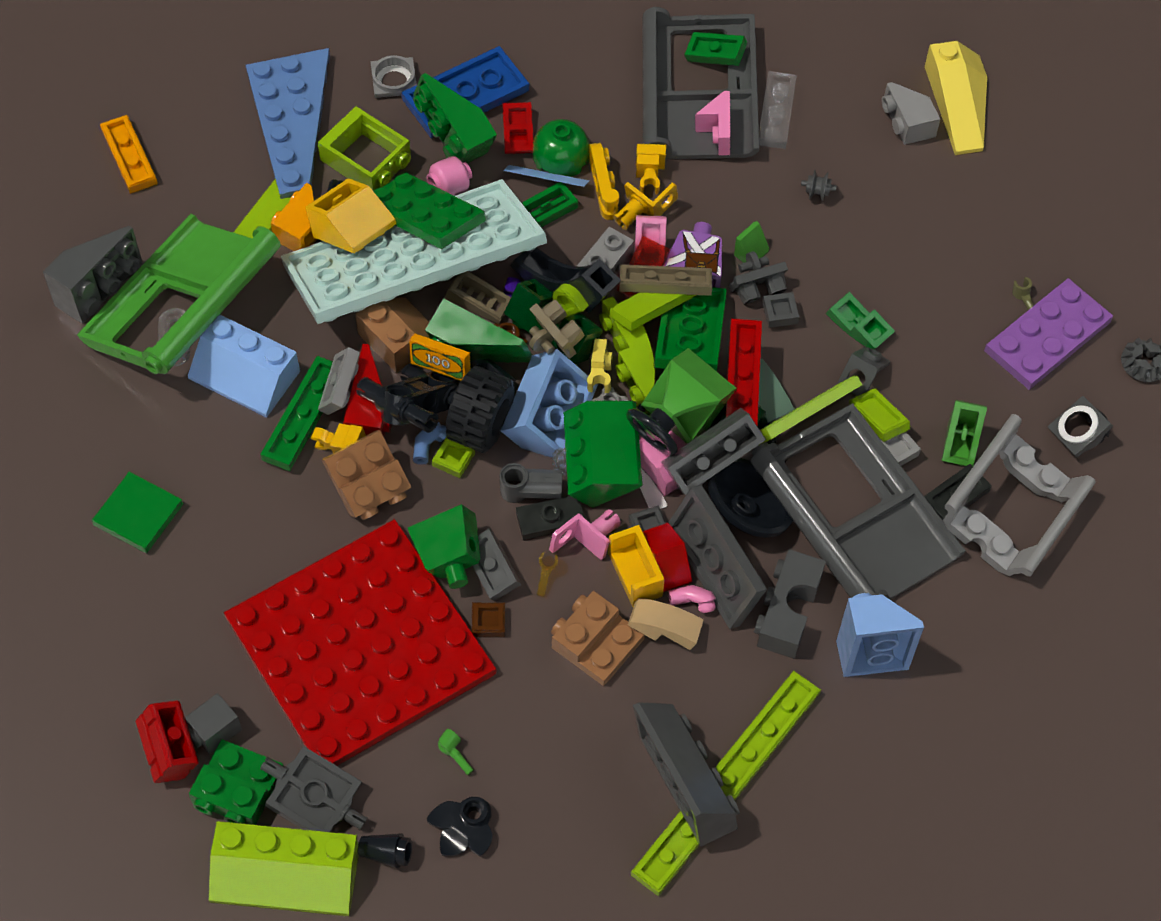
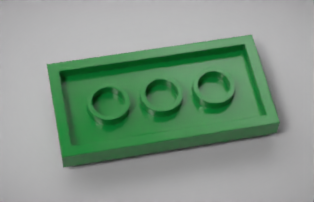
M407 172L398 175L391 182L373 191L396 219L397 224L395 226L440 249L445 248L486 221L484 210Z
M712 287L711 296L696 295L661 315L654 368L665 369L674 357L689 348L717 371L727 289Z

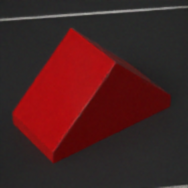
M665 523L642 531L664 577L663 593L692 583L685 543L671 525Z

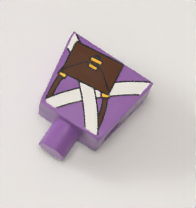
M697 222L694 225L693 231H679L665 266L712 269V287L720 288L722 276V238L711 235L712 227L710 224Z

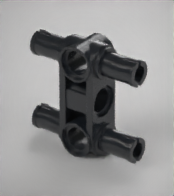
M407 364L402 369L401 374L405 376H400L401 382L383 387L368 377H364L359 381L357 388L360 389L356 390L357 395L375 403L377 410L381 412V419L384 422L392 425L412 423L427 433L432 432L438 425V422L434 421L439 419L437 413L449 410L452 398L459 385L456 383L457 379L435 371L427 373L413 364Z

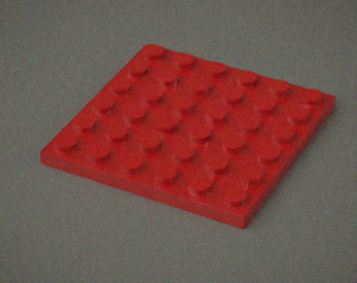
M395 519L223 612L225 619L303 745L336 766L496 675L495 666L437 580L425 569L418 552Z

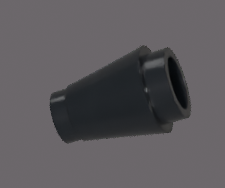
M403 833L361 836L359 840V857H365L397 869L401 865L407 866L411 859L412 840L411 838L404 837Z

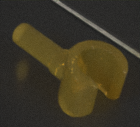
M545 551L539 557V564L542 569L537 595L542 597L545 596L551 570L558 564V556L556 554L554 564L551 566L545 565L542 561Z

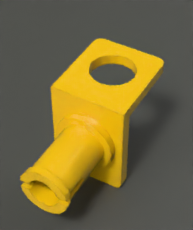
M627 182L624 187L629 202L613 216V219L619 226L622 225V229L627 230L636 220V215L644 213L648 216H661L678 199L677 185L672 182L652 201ZM668 195H670L669 198L667 199V201L662 205V202L664 201V199H665Z

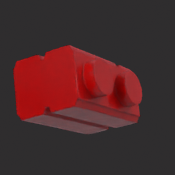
M180 701L148 705L135 722L148 765L151 766L150 771L154 783L186 778L199 762Z

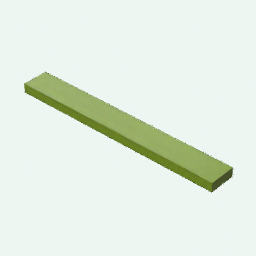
M795 671L790 674L715 767L722 778L724 786L721 789L725 796L731 795L734 800L737 799L819 696L821 689ZM681 811L631 871L633 878L657 896L662 893L699 846Z

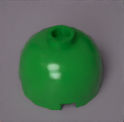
M567 119L549 121L538 130L534 137L533 161L540 171L542 168L544 171L569 177L578 175L582 171V167L589 162V138L585 130L576 122Z

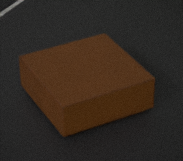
M472 602V634L474 637H505V603Z

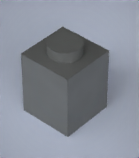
M218 693L185 717L193 745L196 748L202 745L209 755L217 749L221 739L228 741L242 730L238 716Z

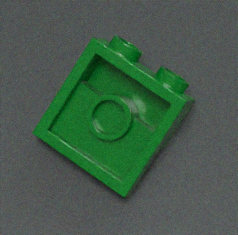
M221 739L209 764L203 765L189 792L193 807L206 815H212L214 812L224 816L226 822L256 825L265 808L266 801L274 791L277 782L276 778L260 770L267 757ZM275 761V762H277L278 764H280L281 766L284 767L283 763H280V762H278V761Z

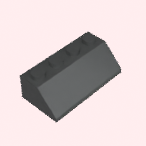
M643 702L634 704L633 709L639 737L700 847L737 830L736 815L740 814L738 806L731 795L725 796L721 789L724 786L722 778L715 767L710 769L705 760L708 759L705 748L700 740L694 742L691 737L692 727L684 713L679 715L673 704Z

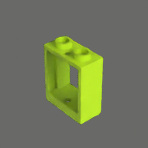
M357 106L318 141L320 161L346 178L368 185L373 191L389 183L392 177L400 169H404L411 160L410 140ZM361 135H364L391 153L372 172H369L342 154Z

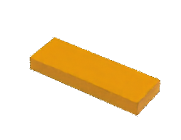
M128 115L101 123V131L129 193L131 194L157 185L156 176Z

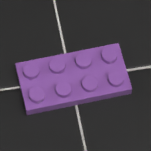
M1067 278L986 344L984 351L1030 390L1111 323L1113 315Z

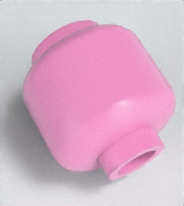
M451 156L432 164L426 179L427 183L455 196L469 189V179L472 178V171L466 162L463 163L459 158Z

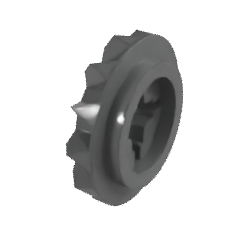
M1139 337L1132 343L1128 342L1121 355V362L1125 371L1139 381L1155 382L1161 380V344L1153 343L1152 338L1144 341ZM1143 353L1146 354L1148 358L1153 357L1151 365L1150 363H1148L1147 360H1141Z

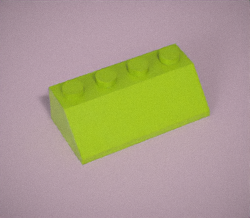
M217 821L210 854L209 902L349 916L359 856L357 835Z

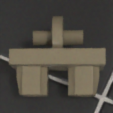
M556 299L545 305L542 309L537 303L533 305L530 311L543 329L539 330L537 326L530 329L529 332L533 336L529 343L531 349L535 352L545 350L547 354H550L555 350V347L551 344L554 340L569 359L576 354L573 347L585 336L583 331L573 320L560 330L557 328L556 324L564 319L567 313Z

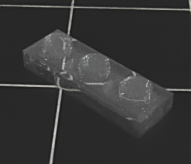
M773 71L768 72L759 129L760 146L786 149L797 75Z

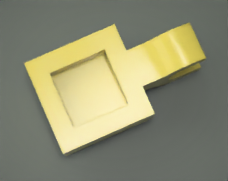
M595 338L591 372L587 377L588 392H592L593 386L598 383L604 385L605 393H609L611 390V377L606 373V370H612L613 352H607V339Z

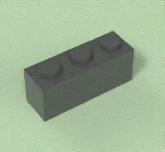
M740 408L679 449L675 455L661 461L677 487L686 495L691 487L699 486L766 439L749 413Z

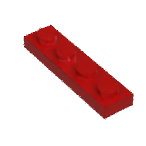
M731 318L727 381L737 389L726 403L725 418L742 408L749 413L757 426L762 321Z

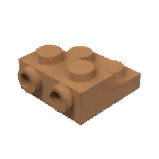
M380 430L321 459L351 517L356 518L360 516L362 520L370 518L379 512L377 506L386 501L392 505L407 497L405 491L412 488L398 459H394Z
M592 591L588 597L581 595L572 606L574 613L568 620L560 618L551 630L553 635L552 649L604 686L642 643L645 635L628 626V621L619 615V609L595 591Z

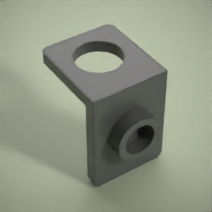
M863 347L851 354L838 383L848 379L852 370H861L865 375V383L851 391L859 396L869 390L877 373L889 366L891 361L883 357L877 350Z

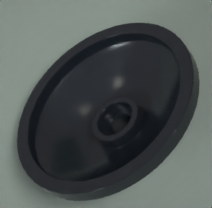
M739 458L707 480L709 494L716 509L726 521L740 531L752 536L771 538L783 534L791 525L792 518L750 463V460Z

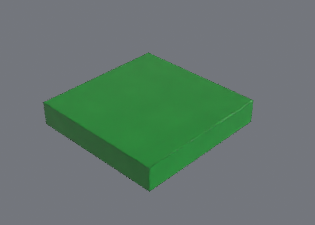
M129 471L94 516L92 523L97 528L147 554L184 504L181 498Z

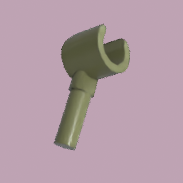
M1024 277L1023 287L1019 286L1017 281L1014 280L1012 293L1015 298L1022 300L1027 310L1034 306L1030 296L1032 281L1030 278Z

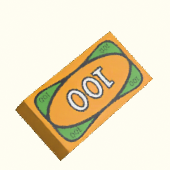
M416 333L409 339L412 364L460 381L470 371V352Z

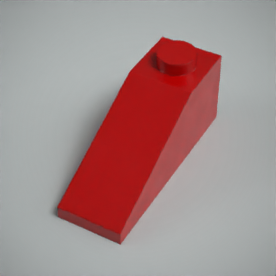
M362 344L358 361L359 367L354 377L343 424L363 427L366 436L380 430L384 437L385 432H391L392 424H388L381 419V412L377 410L375 403L356 393V390L360 389L357 388V384L364 377H368L382 386L369 344Z

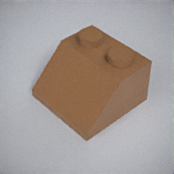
M395 297L390 301H382L368 306L355 314L358 334L395 373L411 363L409 339L414 333L430 338L425 331L429 321L406 298Z

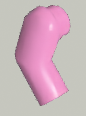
M690 585L668 591V599L672 606L695 602L698 603V610L702 613L712 612L716 608L714 602L716 597L713 592L701 587Z

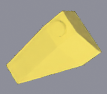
M958 41L930 44L925 62V70L954 154L961 155L981 152L984 149L987 75L980 55Z

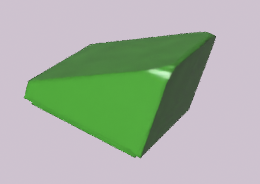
M757 221L753 222L736 237L734 256L743 263L746 262V254L754 251L758 258H762L769 251L768 243L760 223Z

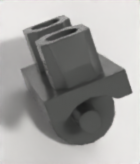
M754 251L747 253L746 262L738 264L740 273L749 272L734 277V282L729 283L731 292L737 291L744 305L760 299L761 296L757 285L765 283L769 295L785 292L787 286L784 274L788 270L785 261L761 268L769 265L768 257L758 258Z

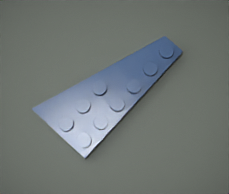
M329 48L246 65L247 75L281 199L291 197L294 192L299 191L306 183L312 186L314 157L317 151V136L320 130L324 87L327 81V67L330 60Z

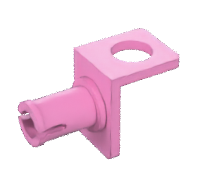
M608 509L590 523L578 513L553 533L549 551L552 553L556 552L575 537L596 557L603 560L606 557L610 543L606 536L621 525L620 518L617 514L609 518L614 511Z

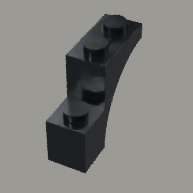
M537 247L534 250L522 252L510 265L525 281L536 279L553 293L562 284L574 286L589 304L585 309L588 313L605 299L621 281L600 258L587 266H571L549 257Z

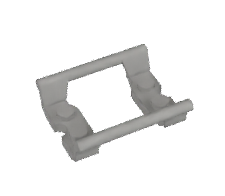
M1011 414L945 504V509L948 513L944 517L943 522L947 529L964 544L970 541L976 542L982 550L980 557L998 572L1008 576L1023 573L1030 577L1096 481L1088 475L1070 479L1052 463L1047 465L1039 464L1035 459L1034 453L1036 450L1016 434L1022 419L1016 414ZM998 454L1009 473L1032 492L1039 496H1047L1061 503L1066 501V504L1038 544L1023 549L1020 552L1014 548L1011 538L985 515L977 510H969L964 506L971 491Z

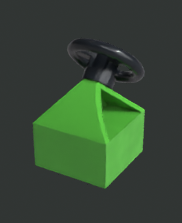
M688 348L669 362L641 404L651 414L648 416L644 412L632 408L627 411L626 416L631 426L649 444L660 452L672 456L677 453L678 449L675 441L668 433L672 431L685 443H690L708 430L737 388Z

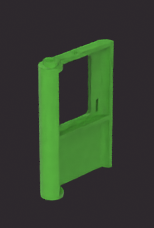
M190 214L86 324L77 336L84 344L94 350L144 367L154 374H166L278 251L281 246L280 241L272 231L262 226L257 227L253 231V238H249L204 224L195 215ZM170 288L198 298L153 348L148 347L143 352L115 343L164 289Z

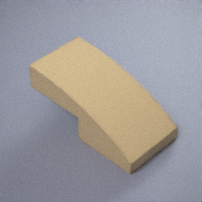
M638 598L635 601L628 626L655 641L661 635H664L691 650L697 643L703 619L669 604Z

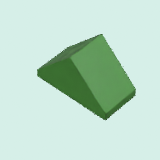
M955 400L948 422L942 461L963 466L974 465L987 406Z

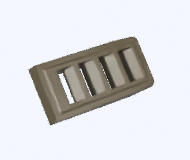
M467 271L457 275L444 299L499 324L505 315L504 311L511 297ZM463 287L468 289L466 293L461 291ZM473 292L479 294L476 299L471 297ZM484 297L490 298L486 305L481 303ZM496 301L501 303L497 311L491 309Z

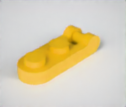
M601 143L589 144V161L600 212L604 219L613 220V216L618 213L619 193L614 189L615 179L613 171H608L607 165H610L608 148H603Z

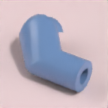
M438 422V425L432 432L427 433L422 430L415 437L414 463H428L430 444L434 440L442 442L447 437L446 426L440 425V422Z

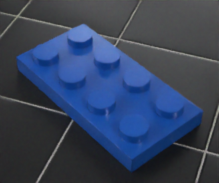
M500 46L433 77L482 109L484 113L529 91V82ZM417 85L401 92L403 102L430 138H433L434 136L428 126L429 120L424 112L420 113L413 101V94Z

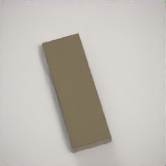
M646 265L620 266L621 281L619 292L710 296L712 293V269Z

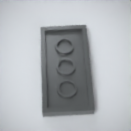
M703 486L691 487L668 523L685 543L688 562L706 590L712 591L716 599H714L716 608L729 629L740 627L767 588Z

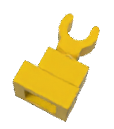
M637 144L636 178H641L640 192L644 193V187L651 184L655 187V194L659 193L660 180L658 178V170L665 169L666 145Z
M339 423L335 434L323 428L315 427L311 439L316 440L315 448L320 450L331 449L335 453L365 437L366 434L363 427Z

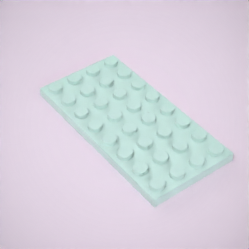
M503 179L455 195V197L484 210L486 221L443 249L394 225L384 235L377 237L356 253H351L322 241L281 255L283 266L317 324L333 321L337 317L351 312L362 311L366 307L382 301H390L404 293L421 290L424 286L438 281L449 280L455 275L477 270L486 264L503 261L517 253L534 250L537 246L547 243L546 234Z

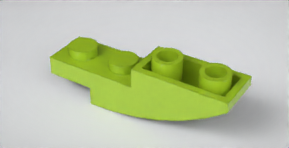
M612 296L602 300V313L599 314V319L605 331L609 330L613 336V344L618 353V365L615 366L617 376L622 383H627L630 389L631 400L637 402V407L643 403L655 384L653 352L643 325L630 331L610 317V308L618 304ZM645 410V414H651L649 411Z

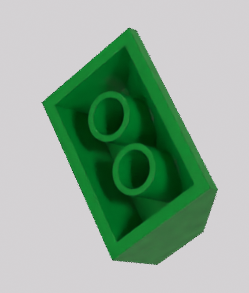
M586 401L563 412L569 496L594 508L643 486L639 433L631 426L626 416L629 409H637L635 402Z

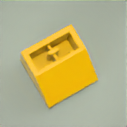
M347 178L305 207L313 237L351 253L362 250L367 244L377 237L384 235L387 230L397 224L394 216L368 185Z

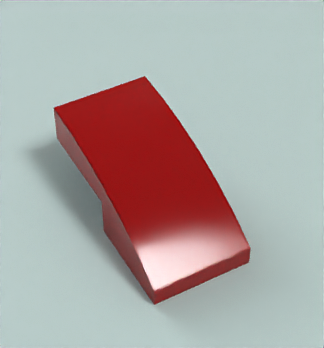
M531 102L503 103L505 154L533 153Z

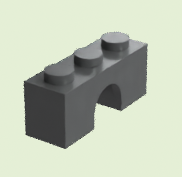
M788 549L785 560H778L773 575L774 578L778 579L776 587L769 586L764 605L769 608L766 616L759 615L754 633L759 635L757 647L795 659L808 617L795 613L789 608L787 603L795 599L814 603L823 576L825 560Z

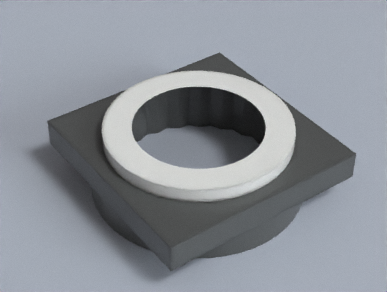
M1082 396L1047 427L1078 458L1085 451L1097 446L1105 433L1113 425ZM1085 412L1090 415L1092 424L1088 432L1078 437L1067 434L1065 426L1071 418Z

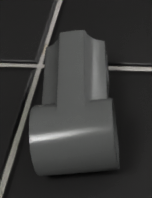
M509 463L500 471V494L507 502L519 503L525 498L558 499L562 497V470L526 469L521 464ZM511 481L520 482L518 485L508 484Z

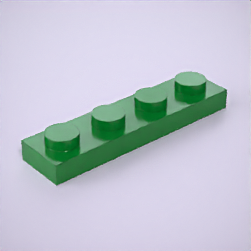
M316 356L260 454L262 461L291 471L323 412L318 410L333 361Z

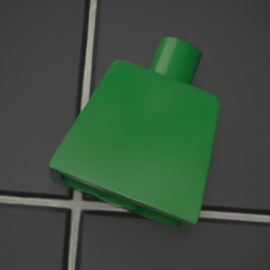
M461 504L408 527L412 541L425 569L439 579L447 577L448 585L451 589L461 588L468 584L465 569L478 564L480 561L477 519L473 511Z

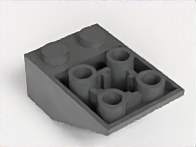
M127 226L67 249L43 271L54 305L83 324L90 316L98 312L103 302L110 295H114L130 275H133L140 268L143 262L133 228Z

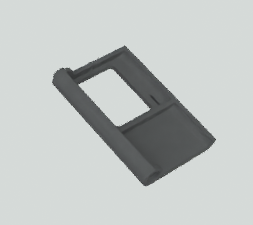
M652 7L646 10L642 17L643 144L666 145V159L745 158L755 155L759 151L755 14L670 16V13L661 7ZM693 32L724 33L726 35L745 36L748 43L739 66L728 65V88L726 90L673 91L671 88V36L674 34H692ZM723 91H730V155H718V144H713V132L695 131V115Z
M853 403L779 445L764 442L752 451L753 457L750 463L820 558L826 561L825 565L850 598L857 594L869 593L871 595L882 594L891 600L952 564L966 551L956 537L947 529L943 520ZM829 436L837 440L881 499L880 503L838 527H833L828 523L785 465L787 459Z

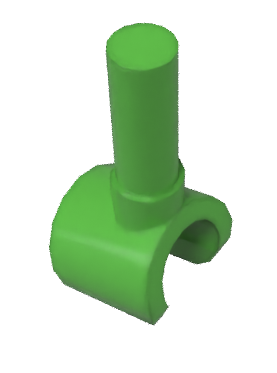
M446 729L439 738V750L445 755H450L466 775L471 774L474 771L473 768L456 749L457 745L461 742V738L451 729Z

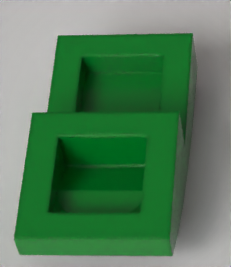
M850 291L826 312V315L843 331L867 348L876 349L895 332L875 309L869 313Z

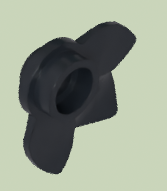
M469 797L461 803L454 801L443 802L434 808L427 817V822L430 825L443 830L440 837V852L442 856H458L468 848L476 855L482 856L492 843L493 834L488 825L492 815L491 808L488 802L480 797ZM471 811H478L481 815L478 819L473 820L468 817V814Z

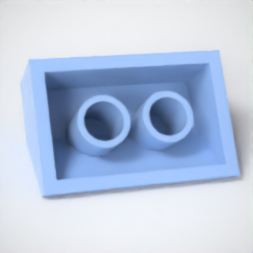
M219 315L200 336L188 373V379L267 418L299 374L300 368L296 351Z
M555 349L550 354L543 352L532 355L501 432L522 449L566 461L563 412L586 401H592L598 384L593 386L592 392H588V375L558 349Z
M861 593L848 598L836 640L843 676L850 677L909 670L924 629L923 621L882 594L871 595L869 593Z

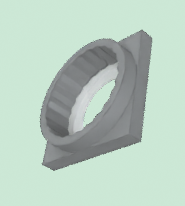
M391 55L383 57L378 61H371L375 98L401 96V92L416 86L413 57L404 58ZM392 71L401 72L407 78L404 84L397 86H388L381 82L383 76Z

